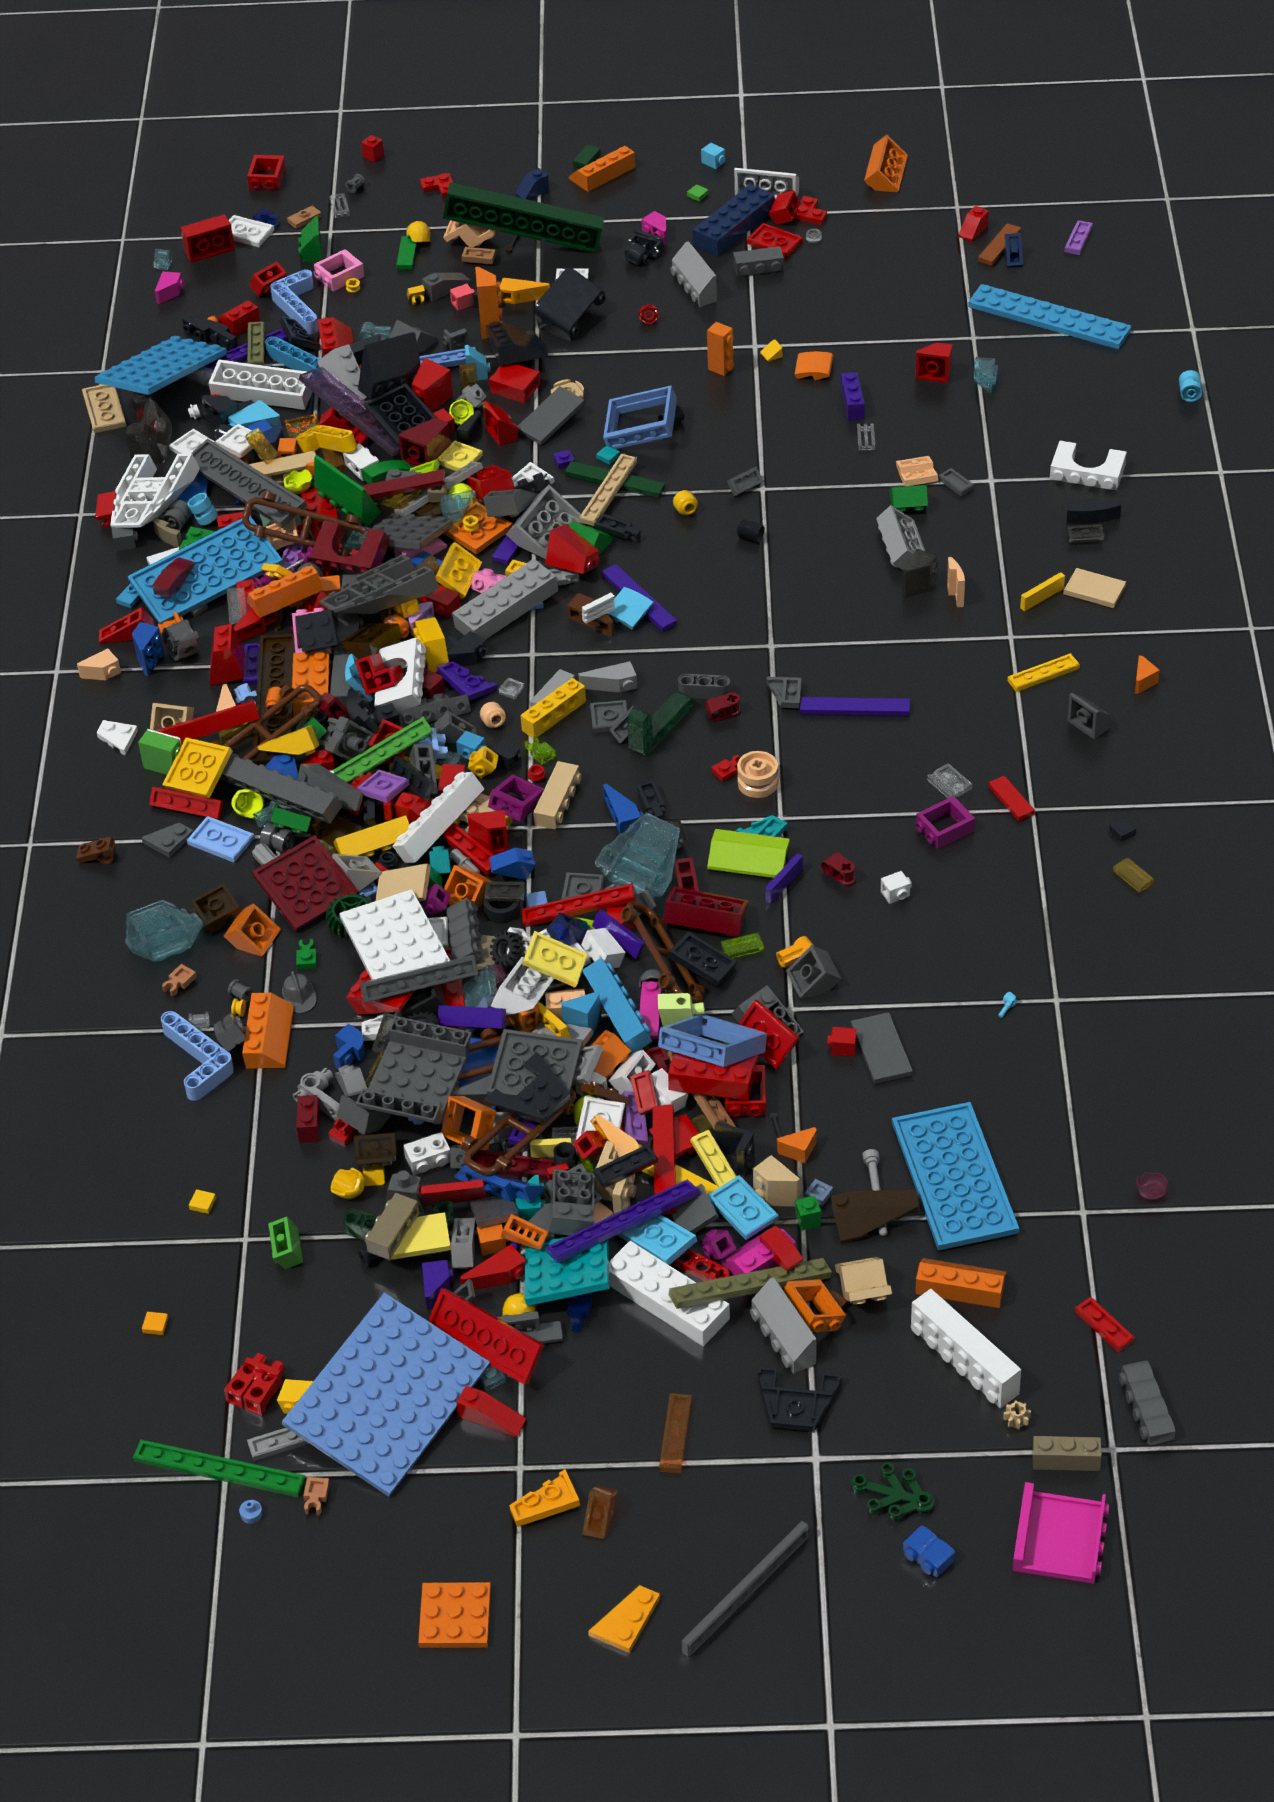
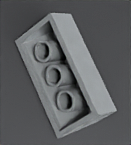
M685 242L672 259V275L678 279L679 284L683 285L686 293L690 294L693 302H696L699 307L717 302L715 273L690 242Z
M350 345L335 348L318 360L317 364L335 406L348 416L368 411L363 404L372 400V398L358 390L360 369Z
M890 505L876 520L879 525L878 529L883 536L882 540L887 547L886 551L890 555L891 564L904 571L929 567L931 564L915 521Z
M775 1278L769 1279L751 1300L752 1309L750 1314L755 1322L758 1321L761 1325L763 1335L765 1337L768 1336L771 1340L774 1351L779 1352L782 1356L785 1367L790 1368L793 1374H796L816 1364V1338Z

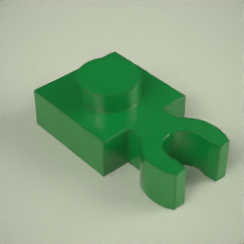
M310 939L308 945H304L303 941L300 940V950H296L297 970L317 968L316 949H314L313 939Z

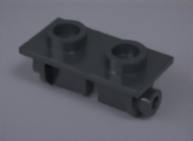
M540 472L533 475V478L530 480L524 478L517 481L514 489L519 488L533 492L532 487L535 486L536 492H539L548 485L551 486L549 479L545 480L548 474Z

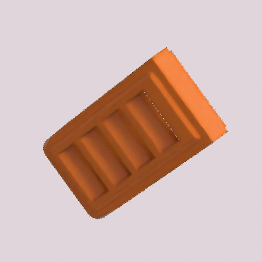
M511 1214L501 1237L541 1250L549 1231ZM521 1229L525 1230L523 1235L519 1233ZM528 1232L532 1233L530 1238L526 1237ZM536 1235H541L538 1242L534 1240Z

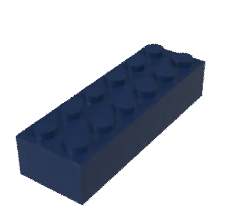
M749 184L692 229L693 245L719 256L770 215L769 212L775 201V194Z

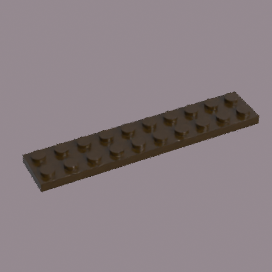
M294 634L260 635L256 706L260 716L267 711L265 702L270 688H282L287 684L292 687L293 653H295ZM292 701L285 705L278 714H274L261 725L271 734L277 731L293 718ZM291 728L290 730H288V731H287L285 734H283V735H286V734H288V733H291V732H292V728ZM256 729L254 732V748L265 740ZM262 751L253 758V762L258 766L260 764L267 765L274 756L287 753Z

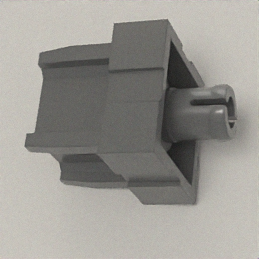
M340 716L338 720L328 718L329 726L323 739H319L318 742L325 746L326 751L341 757L345 761H349L366 750L374 733Z

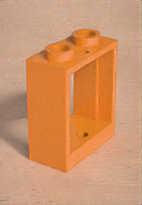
M449 1096L441 1130L444 1137L462 1145L463 1140L468 1136L460 1132L465 1107L476 1111L471 1131L472 1137L479 1140L493 1128L496 1110L465 1096ZM490 1141L481 1150H488Z
M821 1280L788 1281L783 1289L811 1332L837 1331L840 1328L846 1314ZM805 1301H812L821 1315H814Z

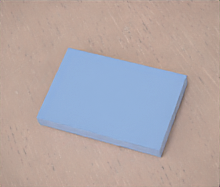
M207 816L187 839V844L235 863L255 839L253 833Z

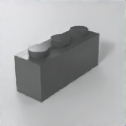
M780 246L733 252L734 268L737 277L784 271V257Z

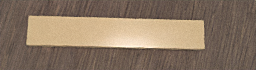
M625 454L619 456L580 515L579 522L594 526V523L605 512L637 463V457Z

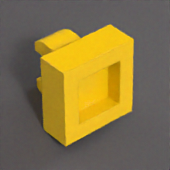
M424 286L408 288L407 297L408 300H412L413 305H416L415 299L417 298L421 300V303H424Z

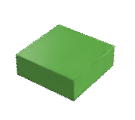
M697 184L687 191V197L699 202L709 194L708 189Z

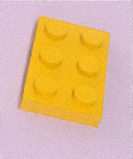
M454 542L450 546L435 576L436 580L444 587L460 593V599H463L472 584L474 572L479 570L482 562Z

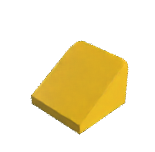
M776 340L771 341L760 351L761 355L768 362L783 357L782 347Z
M380 1163L371 1164V1167H363L365 1186L383 1185L385 1183L384 1166H380Z

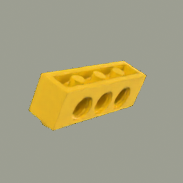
M574 678L568 680L520 715L522 731L536 739L586 702L585 686Z

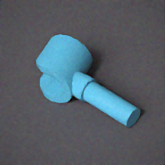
M1011 992L1006 993L1003 997V1001L1006 1004L998 1014L1000 1018L1004 1016L1010 1007H1014L1017 1003L1016 996Z

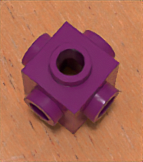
M436 883L427 889L426 900L419 903L423 911L432 917L446 909L450 894Z
M713 1229L705 1234L706 1237L701 1240L702 1250L710 1259L721 1261L729 1257V1253L737 1249L727 1230Z

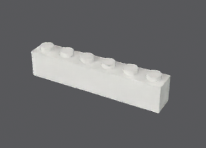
M460 772L454 778L455 780L443 789V793L432 800L431 806L420 813V817L408 826L409 829L397 837L393 848L405 863H415L484 790L473 772Z

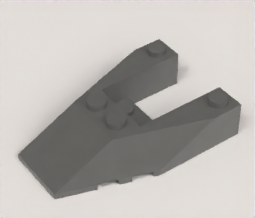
M402 554L356 576L355 582L350 585L349 583L344 584L343 590L338 593L336 591L332 592L320 600L319 603L325 608L331 609L334 613L375 614L381 610L423 596L432 595L434 591L439 589L433 569L424 566L414 571L411 558Z

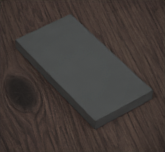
M559 386L518 425L519 433L542 445L585 404V400Z
M889 1012L851 1021V1027L857 1029V1042L874 1084L913 1076V1070Z

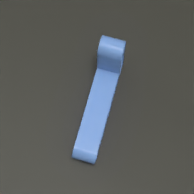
M301 270L273 282L270 286L272 300L291 319H295L306 329L305 333L309 335L317 333L319 329L316 314L297 297L314 288L312 272L310 270Z
M168 1011L161 1016L164 1034L202 1063L201 1066L184 1079L188 1099L193 1101L201 1099L232 1075L234 1068L231 1054L176 1012Z

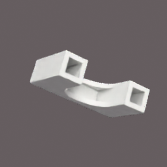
M1059 441L1051 464L1050 479L1117 491L1126 465L1127 452L1110 449L1104 464L1095 468H1086L1074 462L1076 443Z
M413 638L379 649L385 668L401 665L402 669H408L406 675L398 684L375 692V708L393 703L398 711L421 705L426 653L424 644L417 638Z

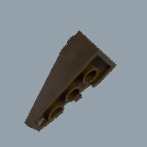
M916 1189L849 1191L831 1196L833 1213L841 1243L862 1239L868 1236V1232L876 1228L881 1229L885 1227V1223L893 1219L898 1220L920 1208Z

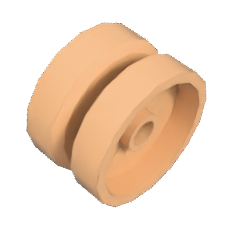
M752 751L744 754L739 759L737 779L739 790L743 794L753 798H762L775 792L778 787V763L773 755L763 751Z

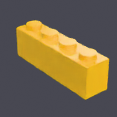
M407 816L336 838L334 845L337 854L371 857L375 855V851L381 850L386 852L393 849L392 846L397 841V837L409 829Z

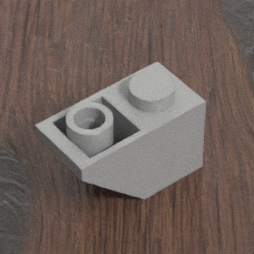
M348 1064L338 1068L339 1072L334 1073L345 1095L367 1089L359 1067Z

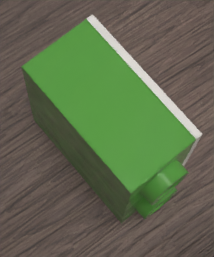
M147 729L138 742L143 768L167 775L182 746L180 738Z

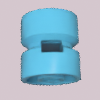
M1193 370L1183 372L1179 377L1181 397L1187 402L1197 401L1202 396L1201 377L1198 372Z
M199 493L193 496L187 503L199 525L209 524L218 516L206 493Z

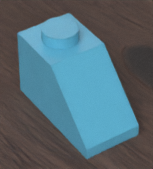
M465 345L468 380H487L488 373L491 372L490 363H486V357L469 345Z

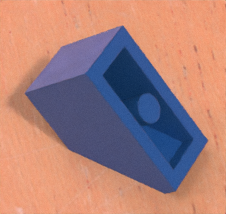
M513 848L494 855L489 859L492 873L527 880L535 866L533 851L527 849Z

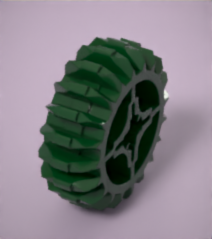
M348 892L346 896L341 894L340 898H334V902H330L326 910V922L329 929H332L334 934L338 933L339 937L345 935L348 938L349 935L340 919L339 913L374 901H371L370 897H365L364 894L359 896L357 892L354 895Z

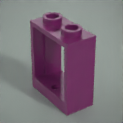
M512 774L491 791L488 807L495 811L505 810L506 816L520 822L535 810L544 788ZM512 792L522 798H525V800L521 801L517 798L508 795V793Z
M952 796L917 813L915 826L918 832L922 833L927 838V841L938 850L975 832V817ZM949 813L957 823L939 832L930 822Z

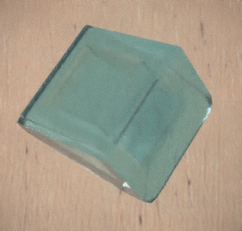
M155 249L154 268L168 270L172 265L170 251Z

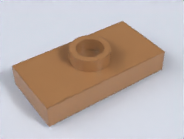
M310 206L288 217L287 222L295 229H298L308 224L314 217L320 218L322 215L318 209Z

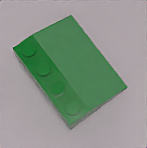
M318 455L314 457V486L318 491V496L323 500L328 499L334 508H341V512L344 515L350 514L360 517L359 525L363 524L368 528L381 512L365 488Z

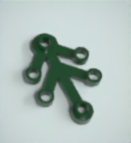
M889 1462L881 1465V1475L888 1480L891 1487L868 1481L862 1474H857L851 1479V1490L855 1494L861 1495L868 1490L887 1496L880 1500L872 1498L867 1502V1510L871 1514H877L881 1509L890 1506L889 1517L892 1520H899L903 1515L915 1510L919 1513H928L935 1505L933 1495L922 1491L915 1479V1471L910 1468L902 1472V1480L909 1485L913 1494L905 1492L894 1474V1465ZM888 1468L891 1469V1471L886 1472L884 1471V1469ZM900 1501L909 1502L908 1504H905L901 1507L899 1505H893ZM874 1504V1505H877V1507H876V1508H872L871 1505ZM893 1511H898L899 1513H898V1514H893L892 1512H893Z

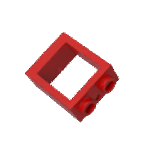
M254 155L247 175L249 189L279 190L286 170L284 156ZM257 171L275 172L274 175H263L256 173Z
M757 1065L752 1083L760 1084L761 1101H730V1098L725 1097V1111L729 1116H766L765 1065Z

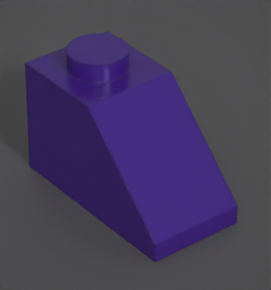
M447 1260L422 1263L427 1309L434 1307L441 1288L450 1290V1281H454L453 1269L448 1268Z

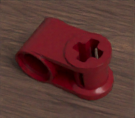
M732 692L708 699L705 703V708L710 719L717 722L739 715L741 713L739 705L740 696Z
M835 852L821 862L823 871L841 885L851 886L855 883V865L841 853Z

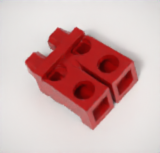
M257 1353L252 1359L247 1357L244 1365L239 1368L224 1388L226 1402L242 1409L245 1407V1410L263 1416L269 1400L283 1384L284 1363L276 1360L271 1366L266 1365L268 1363L267 1357L260 1353Z

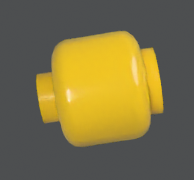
M682 490L674 496L673 505L680 514L687 516L695 512L698 501L690 491Z

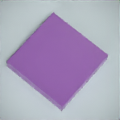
M378 770L358 786L357 790L362 792L364 796L388 803L409 785V779Z

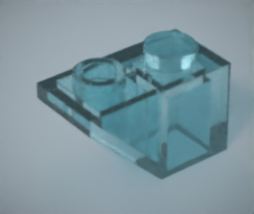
M976 357L973 381L986 391L992 392V388L996 386L997 376L994 375L998 374V365H995V358Z

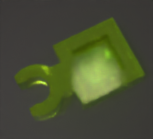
M533 737V743L525 741L526 749L530 751L531 756L541 765L556 757V751L546 742L540 744L537 737Z

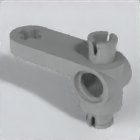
M324 1068L321 1072L315 1071L314 1073L305 1074L297 1086L298 1091L293 1094L294 1100L297 1102V1096L318 1095L320 1110L335 1121L339 1119L337 1114L340 1104L323 1092L329 1086L328 1081L333 1078L332 1072Z

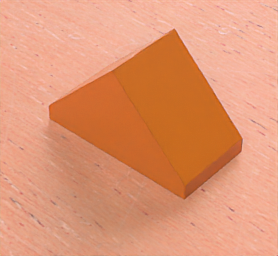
M1139 656L1135 694H1139L1158 684L1159 669L1143 656Z
M816 1127L777 1138L778 1154L805 1163L817 1143Z

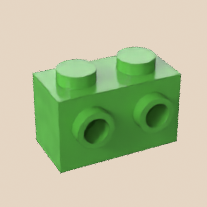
M288 1217L269 1223L272 1256L275 1263H279L284 1269L303 1263L298 1227Z

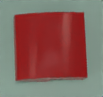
M686 1114L674 1117L675 1159H677L686 1152L689 1155L696 1152L690 1139L700 1133ZM651 1128L649 1131L653 1136V1128Z

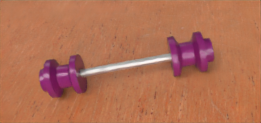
M309 546L306 553L299 552V561L285 569L290 570L299 564L303 565L311 562L310 555L313 548ZM264 572L262 578H254L255 589L268 585L273 579L266 576V572Z

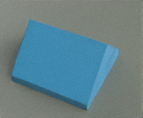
M599 992L561 1002L562 1022L591 1028L594 1033L601 1021Z

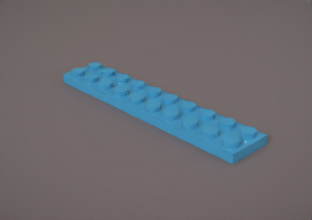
M984 284L979 286L968 302V307L1115 349L1121 347L1131 332V325Z

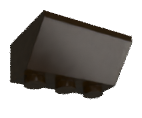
M369 622L340 644L349 654H353L357 659H361L369 655L378 654L379 649L402 642L398 623Z

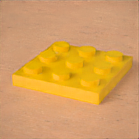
M185 738L162 785L167 789L210 798L233 750L230 747Z

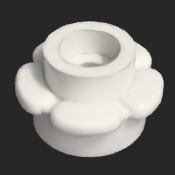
M190 404L191 408H188L189 415L197 420L196 418L201 417L197 404Z

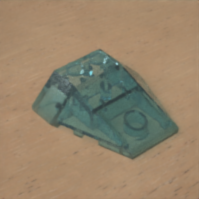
M646 812L631 824L625 832L620 833L614 841L603 847L595 860V865L611 882L619 886L633 883L636 894L648 890L654 897H662L672 880L680 828Z
M160 900L127 913V937L125 943L134 954L154 962L163 961L171 955L181 954L191 948L204 924L196 913L189 914L186 909L182 908L179 910L176 905Z

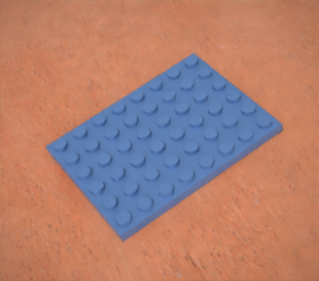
M384 1292L282 1420V1425L390 1497L457 1409L456 1402L465 1386L473 1388L489 1367L490 1362Z

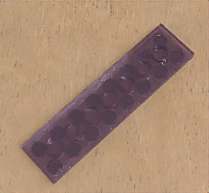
M323 367L300 374L299 381L339 412L341 416H344L352 425L361 430L363 434L383 448L389 455L395 456L400 454V446L395 443L364 407L363 404L366 402Z

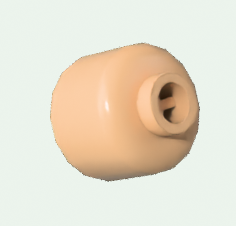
M488 702L480 710V718L489 728H498L506 720L505 711L496 702Z

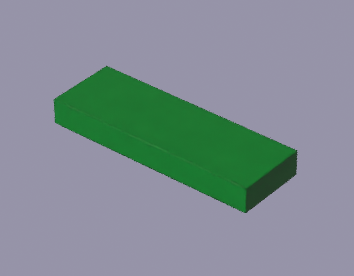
M402 236L396 264L398 270H413L417 242H412L410 236Z

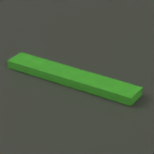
M423 716L332 771L336 776L349 784L362 773L365 774L433 734V731Z

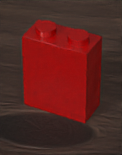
M514 363L501 365L493 376L489 378L490 393L525 403L541 385L540 372Z

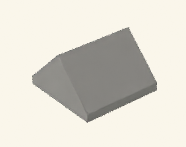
M332 855V858L358 891L376 880L382 873L367 856Z

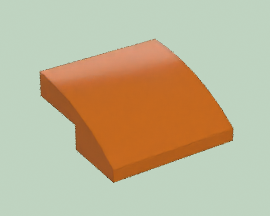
M818 351L799 353L795 369L796 378L813 376L814 380L830 377L833 354Z

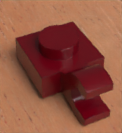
M657 1046L644 1050L656 1064L652 1069L657 1068L659 1070L662 1068L665 1072H668L667 1065L670 1064V1060L665 1049Z

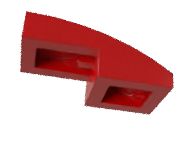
M777 1226L760 1235V1242L773 1253V1260L786 1271L803 1262V1257Z

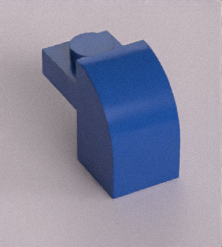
M348 1023L335 1035L336 1045L339 1050L333 1054L335 1068L337 1069L348 1064L350 1065L354 1059L361 1063L365 1057L363 1035L357 1028Z

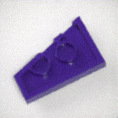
M453 661L437 667V673L460 695L466 694L469 701L494 692L498 688V684L494 682L490 684L484 681V677L469 673V669Z

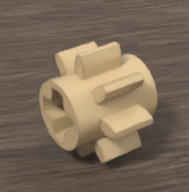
M1015 1401L1011 1405L1007 1404L1003 1420H1008V1427L1012 1426L1020 1429L1023 1425L1028 1426L1031 1410H1026V1403L1023 1404Z

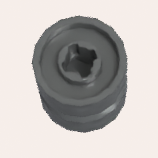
M176 500L163 515L162 520L169 522L170 528L180 531L193 513L185 501Z
M272 823L266 824L260 835L261 844H266L270 849L274 848L275 851L281 853L290 850L295 841V833L293 831L276 827Z

